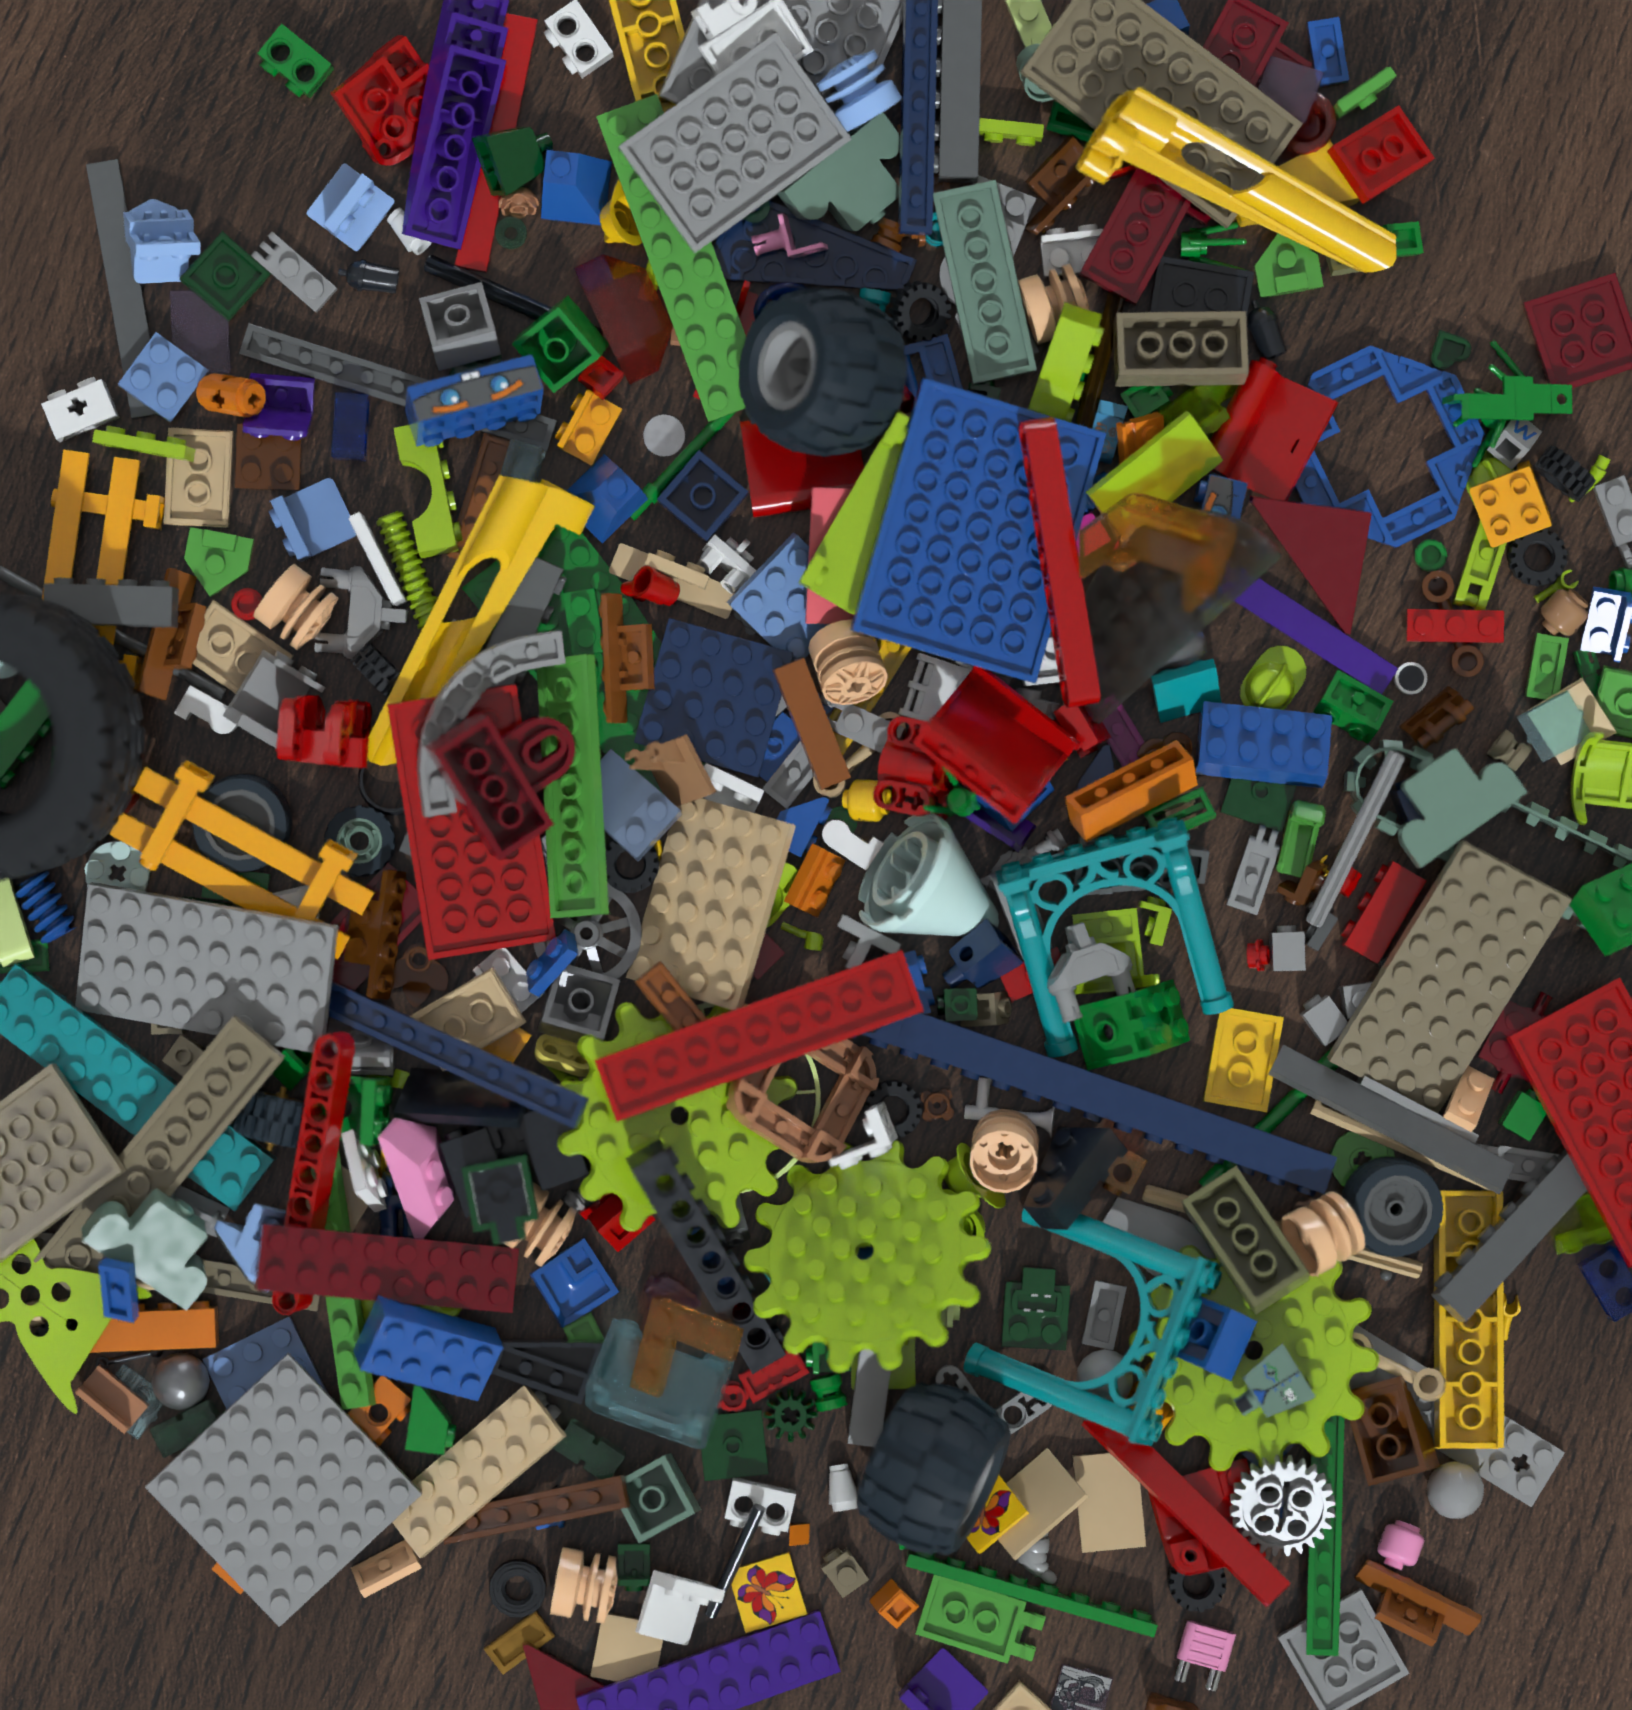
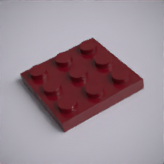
M1616 273L1522 304L1548 384L1572 385L1573 389L1632 369V321Z

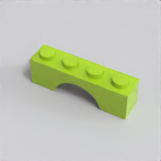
M410 425L394 428L402 465L421 471L431 482L432 496L429 506L420 517L412 521L417 549L421 559L459 551L457 542L463 541L462 531L459 522L453 523L451 513L452 510L457 509L453 491L447 492L445 479L451 478L447 459L441 460L439 448L444 447V442L432 447H426L425 445L416 447Z

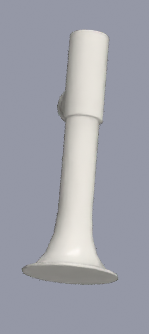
M979 1077L976 1105L966 1104L964 1119L980 1120L989 1112L999 1110L995 1107H988L990 1082H992V1079ZM1055 1107L1040 1113L1018 1111L1026 1115L1035 1126L1045 1129L1050 1134V1138L1052 1137Z

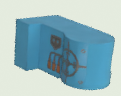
M1099 400L1092 429L1107 433L1099 462L1111 465L1117 446L1116 423L1121 422L1123 424L1128 406Z

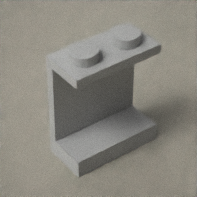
M263 649L223 716L277 749L279 712L283 699H295L297 695H306L310 687L322 693L325 687L315 681L318 675L301 665L300 669L297 670L291 666L294 662L291 658L279 651L273 656Z

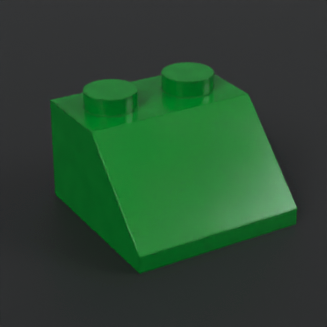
M414 1385L405 1450L444 1455L447 1448H452L455 1442L457 1425L451 1424L452 1415L430 1388Z

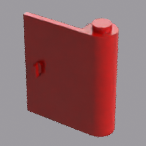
M1260 357L1258 361L1251 360L1248 366L1249 374L1244 385H1238L1209 440L1223 459L1211 472L1225 478L1248 483L1247 489L1264 497L1287 501L1338 402L1282 377L1275 371L1277 368L1276 364Z
M750 420L740 422L753 518L811 510L812 488L852 489L864 469L861 449L851 453L825 457L795 452L777 444L766 435L760 433L757 424H752Z

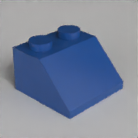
M1200 1296L1199 1299L1202 1301L1200 1310L1195 1318H1191L1187 1329L1190 1331L1189 1339L1185 1347L1179 1349L1177 1358L1231 1381L1257 1321Z

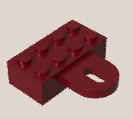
M478 711L424 746L490 855L498 860H502L554 825L535 793L561 777L573 762L575 754L574 739L568 728L561 722L546 716H536L523 721L500 736L490 718ZM554 735L558 741L556 749L539 761H531L529 758L530 748L545 737Z

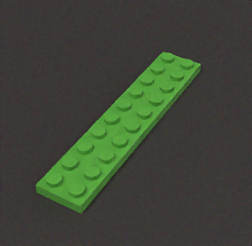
M656 94L596 117L708 422L745 409L739 389V364L746 335L712 242L696 253H693L618 148V146L664 114Z

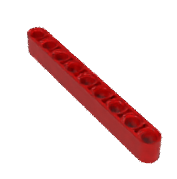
M1053 417L1023 421L1019 423V438L1062 699L1066 708L1099 703L1100 688L1057 425Z
M345 1031L320 1036L314 1045L284 1226L325 1230L355 1053L354 1039ZM333 1041H334V1042L336 1043V1045H337V1053H335V1052L333 1051V1048H332V1043H333ZM328 1073L331 1075L332 1078L331 1085L328 1083L327 1080ZM322 1104L325 1106L327 1111L326 1117L322 1113ZM317 1136L321 1140V1148L317 1145ZM311 1168L315 1170L316 1179L312 1177ZM306 1198L310 1202V1210L306 1206ZM273 1291L272 1304L278 1313L289 1315L308 1308L312 1303L313 1295L292 1293L295 1298V1303H293L290 1299V1293Z

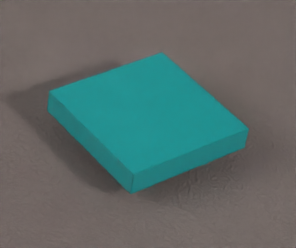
M1214 659L1197 660L1187 666L1174 670L1165 669L1151 676L1160 723L1200 712L1204 701L1222 703Z

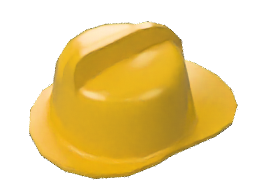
M618 179L611 200L601 209L599 215L600 224L604 231V241L606 243L626 242L632 246L640 245L642 240Z

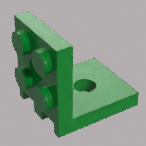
M1173 979L1162 981L1157 985L1148 986L1131 993L1079 1005L1083 1017L1074 1020L1087 1070L1150 1056L1190 1041L1188 1023L1184 1019L1180 1005V994L1175 987ZM1105 1024L1110 1025L1113 1030L1112 1040L1108 1039L1104 1034Z
M327 1075L328 1083L331 1085V1075ZM350 1077L347 1100L352 1105V1112L349 1116L343 1118L341 1133L354 1130L360 1136V1145L373 1146L380 1144L378 1136L391 1123V1118H387L393 1098L392 1085H389L391 1084V1078ZM322 1104V1113L326 1117L327 1111L325 1106Z

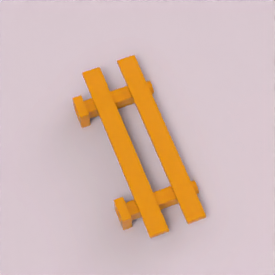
M63 450L58 489L54 488L51 497V507L55 508L44 583L54 584V578H72L81 512L106 515L96 579H105L106 585H118V580L124 579L132 519L143 521V526L146 528L162 530L164 517V497L147 494L146 501L135 499L140 460L114 457L109 495L85 492L90 453ZM43 587L42 599H44V587ZM94 626L100 632L99 636H104L114 647L117 626ZM124 654L123 661L119 660V662L125 663L136 686L133 689H137L143 658Z
M187 760L179 767L175 778L181 780L179 784L145 767L137 786L133 789L166 808L155 829L124 812L123 815L119 816L118 822L110 833L111 836L142 852L139 860L142 866L156 871L159 864L162 863L244 909L325 923L316 917L327 897L362 916L374 894V891L341 874L342 869L345 871L350 869L358 855L357 853L331 839L325 843L319 854V857L324 859L323 863L302 853L197 795L199 791L204 793L209 788L215 775ZM184 818L309 886L299 907L174 840ZM340 930L337 932L335 959L337 960L351 937Z

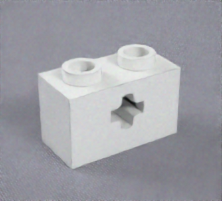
M91 377L77 384L78 389L66 393L65 389L47 396L48 401L42 403V407L57 441L63 442L120 418L107 385L102 379L96 381L95 377ZM78 400L88 405L83 408L84 414L82 415L72 412L76 408L75 402Z

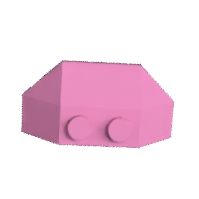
M394 1118L378 1136L413 1237L415 1239H424L454 1201L455 1187L440 1147L441 1139L437 1128Z

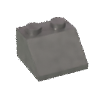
M568 965L550 986L537 1032L578 1043L579 1039L584 1035H594L603 1041L620 980Z

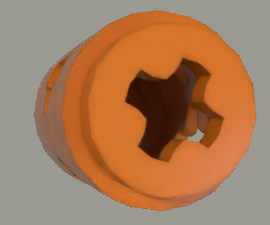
M211 373L204 376L199 381L196 390L197 400L206 410L241 417L257 415L264 408L266 401L264 388L254 379L219 373Z

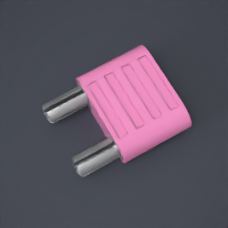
M1187 1620L1176 1657L1180 1661L1175 1680L1185 1682L1190 1664H1197L1211 1668L1206 1689L1216 1691L1221 1672H1226L1236 1634L1224 1629Z

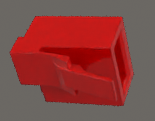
M1092 704L1066 708L1063 705L1053 711L1057 720L1053 721L1080 742L1075 748L1080 758L1098 750V745L1112 738Z
M614 1193L603 1195L597 1202L578 1212L585 1220H590L595 1229L617 1252L622 1250L656 1220L653 1215H649L640 1229L632 1232L626 1231L622 1228L619 1220L623 1203L621 1198Z

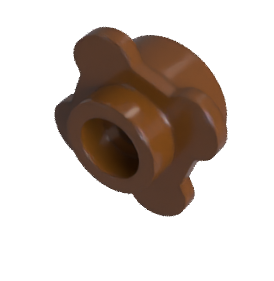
M943 1088L940 1092L933 1093L926 1090L921 1094L920 1099L924 1103L925 1110L922 1117L925 1121L932 1122L934 1119L940 1118L950 1120L953 1117L954 1110L950 1106V1099L952 1098L950 1090ZM936 1102L940 1103L939 1108L934 1107Z

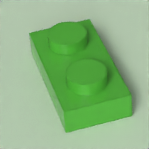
M1540 633L1535 634L1524 697L1545 700L1560 691L1569 638Z

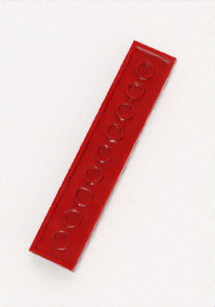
M900 950L594 1061L616 1122L919 1014L924 1012L903 951Z

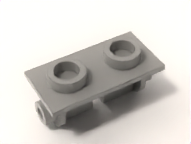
M180 1185L171 1195V1198L175 1201L182 1200L190 1205L194 1210V1214L205 1221L207 1234L217 1238L214 1230L217 1220L225 1221L230 1208Z

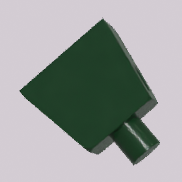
M516 127L472 137L491 196L509 195L544 172L545 163L542 154L546 153L547 150H553V142L550 136L545 132L535 136L531 127Z

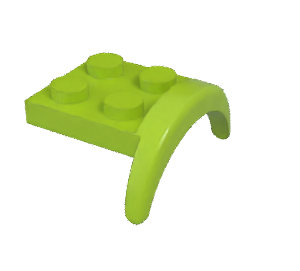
M1590 732L1582 739L1575 757L1571 780V803L1574 816L1579 825L1587 824L1585 804L1632 809V743L1601 740L1604 738V733Z
M1137 908L1072 915L1073 925L1084 923L1089 937L1093 936L1096 944L1102 942L1131 958L1133 966L1132 970L1129 971L1135 989L1160 983L1159 974L1144 975ZM1107 975L1078 984L1076 989H1074L1075 994L1115 991L1112 978Z

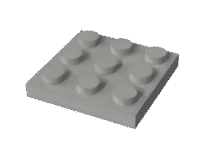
M1361 1588L1340 1599L1339 1656L1306 1655V1619L1277 1635L1319 1710H1347L1409 1674L1382 1624L1374 1618L1375 1612Z

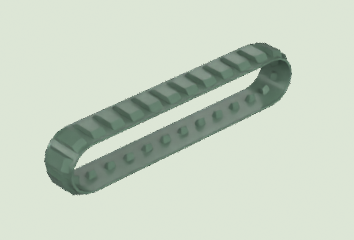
M1380 740L1378 749H1373L1369 745L1364 746L1351 758L1355 763L1352 771L1344 772L1343 791L1350 792L1353 800L1349 807L1358 815L1365 798L1362 799L1360 796L1359 788L1366 787V778L1360 777V772L1363 766L1370 770L1377 764L1373 758L1375 754L1384 751V757L1386 758L1390 750L1396 751L1411 759L1409 767L1416 771L1418 770L1415 766L1427 757L1433 756V754L1418 746H1412L1410 750L1403 749V741ZM1519 798L1502 810V812L1506 813L1511 807L1526 814L1525 823L1533 827L1540 821L1555 828L1554 837L1562 841L1569 835L1584 842L1583 851L1591 855L1599 849L1613 856L1612 865L1618 868H1622L1626 863H1632V849L1622 844H1614L1611 848L1606 845L1607 837L1592 830H1585L1582 834L1577 831L1578 823L1563 816H1557L1553 820L1548 817L1549 809L1534 802H1528L1524 806L1519 803ZM1388 811L1384 817L1377 815L1373 828L1394 836L1397 831L1399 832L1401 825L1395 823L1397 814ZM1455 844L1436 858L1447 863L1454 851ZM1568 905L1561 918L1569 920L1572 915L1575 917L1577 915ZM1578 918L1576 925L1586 929Z

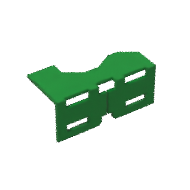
M1578 650L1572 652L1580 678L1583 677V674L1587 676L1585 677L1586 684L1594 696H1596L1597 684L1601 678V675L1598 676L1596 672L1600 668L1596 653L1591 652L1594 663L1591 664L1587 654L1590 651Z

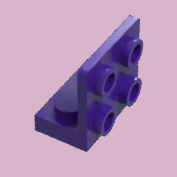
M942 1647L898 1694L899 1699L910 1710H972L988 1694V1689L947 1649Z

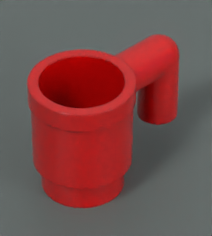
M643 566L637 571L633 580L621 584L620 590L623 594L641 602L647 599L658 605L670 606L675 603L679 596L680 585L671 576L659 572L650 566Z

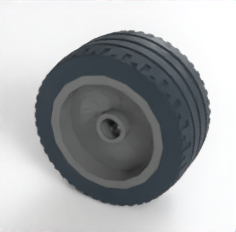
M235 774L217 781L202 794V798L239 818L245 819L246 822L282 842L288 843L292 830L291 810L285 796L270 781L252 774ZM193 823L196 843L204 856L233 872H251L268 865Z
M1379 1157L1363 1163L1347 1179L1341 1197L1355 1212L1364 1233L1365 1247L1383 1256L1402 1257L1421 1250L1437 1234L1443 1217L1442 1196L1433 1178L1421 1167L1402 1158Z

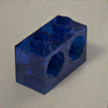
M335 392L331 457L334 460L366 462L371 402L368 394Z
M1608 1245L1577 1264L1609 1320L1616 1322L1632 1312V1275L1619 1250H1616L1614 1246ZM1611 1259L1614 1264V1270L1612 1274L1604 1277L1599 1272V1266L1604 1260ZM1622 1287H1627L1630 1290V1299L1624 1304H1618L1615 1297L1616 1292Z

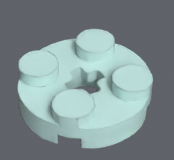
M122 841L108 842L99 846L90 855L85 866L87 886L89 883L95 882L146 891L150 880V869L139 863L142 852ZM113 865H116L118 868L122 866L126 868V871L123 873L124 881L120 882L118 879L112 880L110 878Z

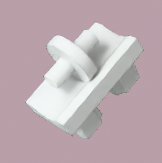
M714 535L702 549L704 552L697 565L706 568L705 572L709 574L718 565L727 571L728 574L720 584L730 594L735 593L757 571L749 564L754 557L745 550L751 543L748 539H745L739 545L731 537L726 542H723L717 535Z

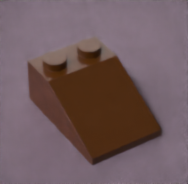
M1402 1375L1350 1390L1363 1401L1365 1407L1363 1415L1357 1420H1350L1368 1486L1440 1467L1432 1436Z

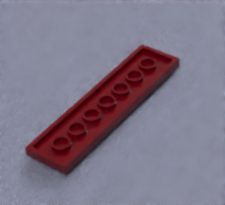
M261 1224L254 1289L376 1301L377 1297L381 1296L406 1304L513 1313L519 1248L512 1249L500 1246Z

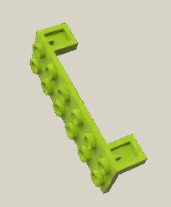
M900 412L896 413L893 417L891 425L882 436L798 581L802 586L850 614H855L902 444L907 435V426L910 418Z

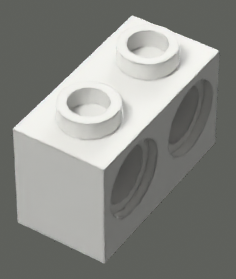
M573 0L544 20L547 30L543 32L553 48L559 45L566 56L562 58V61L572 75L578 72L583 79L614 57L613 51L577 0ZM564 20H571L576 24V30L570 35H564L558 30L560 23ZM588 46L595 51L594 57L586 62L579 60L576 56L577 51L581 47Z
M742 1478L732 1479L725 1511V1519H730V1525L740 1528L744 1527L752 1508L747 1512H740L736 1509L734 1503L737 1498L747 1496L753 1501V1505L760 1504L767 1509L770 1504L779 1503L785 1509L783 1516L778 1519L770 1518L765 1510L758 1525L762 1527L761 1532L771 1535H780L781 1531L788 1532L796 1490Z

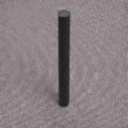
M760 1504L753 1505L716 1588L725 1591L722 1603L710 1601L706 1608L705 1614L710 1618H717L766 1509Z

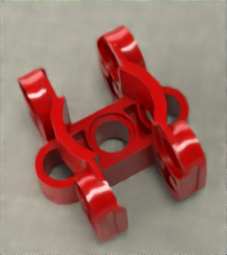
M297 695L295 699H283L279 712L277 759L367 768L370 740L368 737L370 735L372 708L369 702L359 701V699L335 701L325 722L326 710L319 695Z
M896 717L889 723L887 741L879 759L878 782L873 791L874 802L879 807L911 816L924 817L931 812L923 809V800H925L924 805H935V802L938 800L942 807L947 806V796L953 790L952 783L942 766L912 743L928 723L927 721L908 717ZM907 723L910 727L907 733H905L903 741H900L896 735V730L900 724ZM893 786L891 793L892 803L886 804L883 801L882 793L886 787ZM906 795L914 797V802H904ZM934 813L944 820L948 818L945 814Z

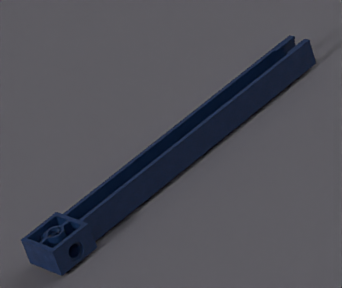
M923 1013L862 1034L870 1037L868 1042L870 1044L887 1049L888 1044L901 1047L899 1054L910 1058L918 1059L919 1054L930 1057V1064L948 1070L949 1065L961 1068L960 1075L977 1081L980 1075L992 1079L991 1085L1006 1091H1009L1011 1086L1022 1089L1021 1096L1038 1102H1040L1041 1096L1054 1100L1053 1107L1070 1112L1072 1107L1083 1110L1082 1117L1101 1123L1102 1117L1115 1121L1113 1128L1131 1133L1133 1128L1145 1132L1143 1138L1162 1144L1163 1139L1175 1142L1174 1149L1192 1155L1194 1149L1206 1153L1205 1159L1220 1165H1223L1224 1160L1236 1163L1240 1172L1254 1176L1255 1170L1267 1174L1266 1181L1284 1186L1286 1181L1297 1184L1296 1191L1315 1197L1316 1191L1325 1194L1337 1157Z

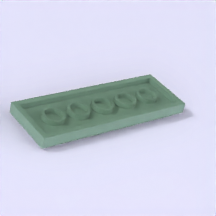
M996 180L933 193L935 212L973 385L1037 371Z

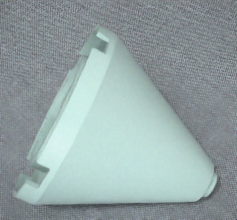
M932 812L924 817L913 815L906 819L904 823L909 827L899 836L891 832L863 877L858 900L865 903V912L860 910L858 913L861 920L876 931L965 937L986 919L998 927V911L949 824Z

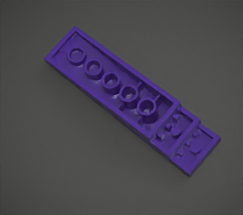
M443 0L417 128L402 227L403 235L461 250L481 168L472 137L487 134L490 131L507 61L501 59L508 32V28L503 27L509 0Z

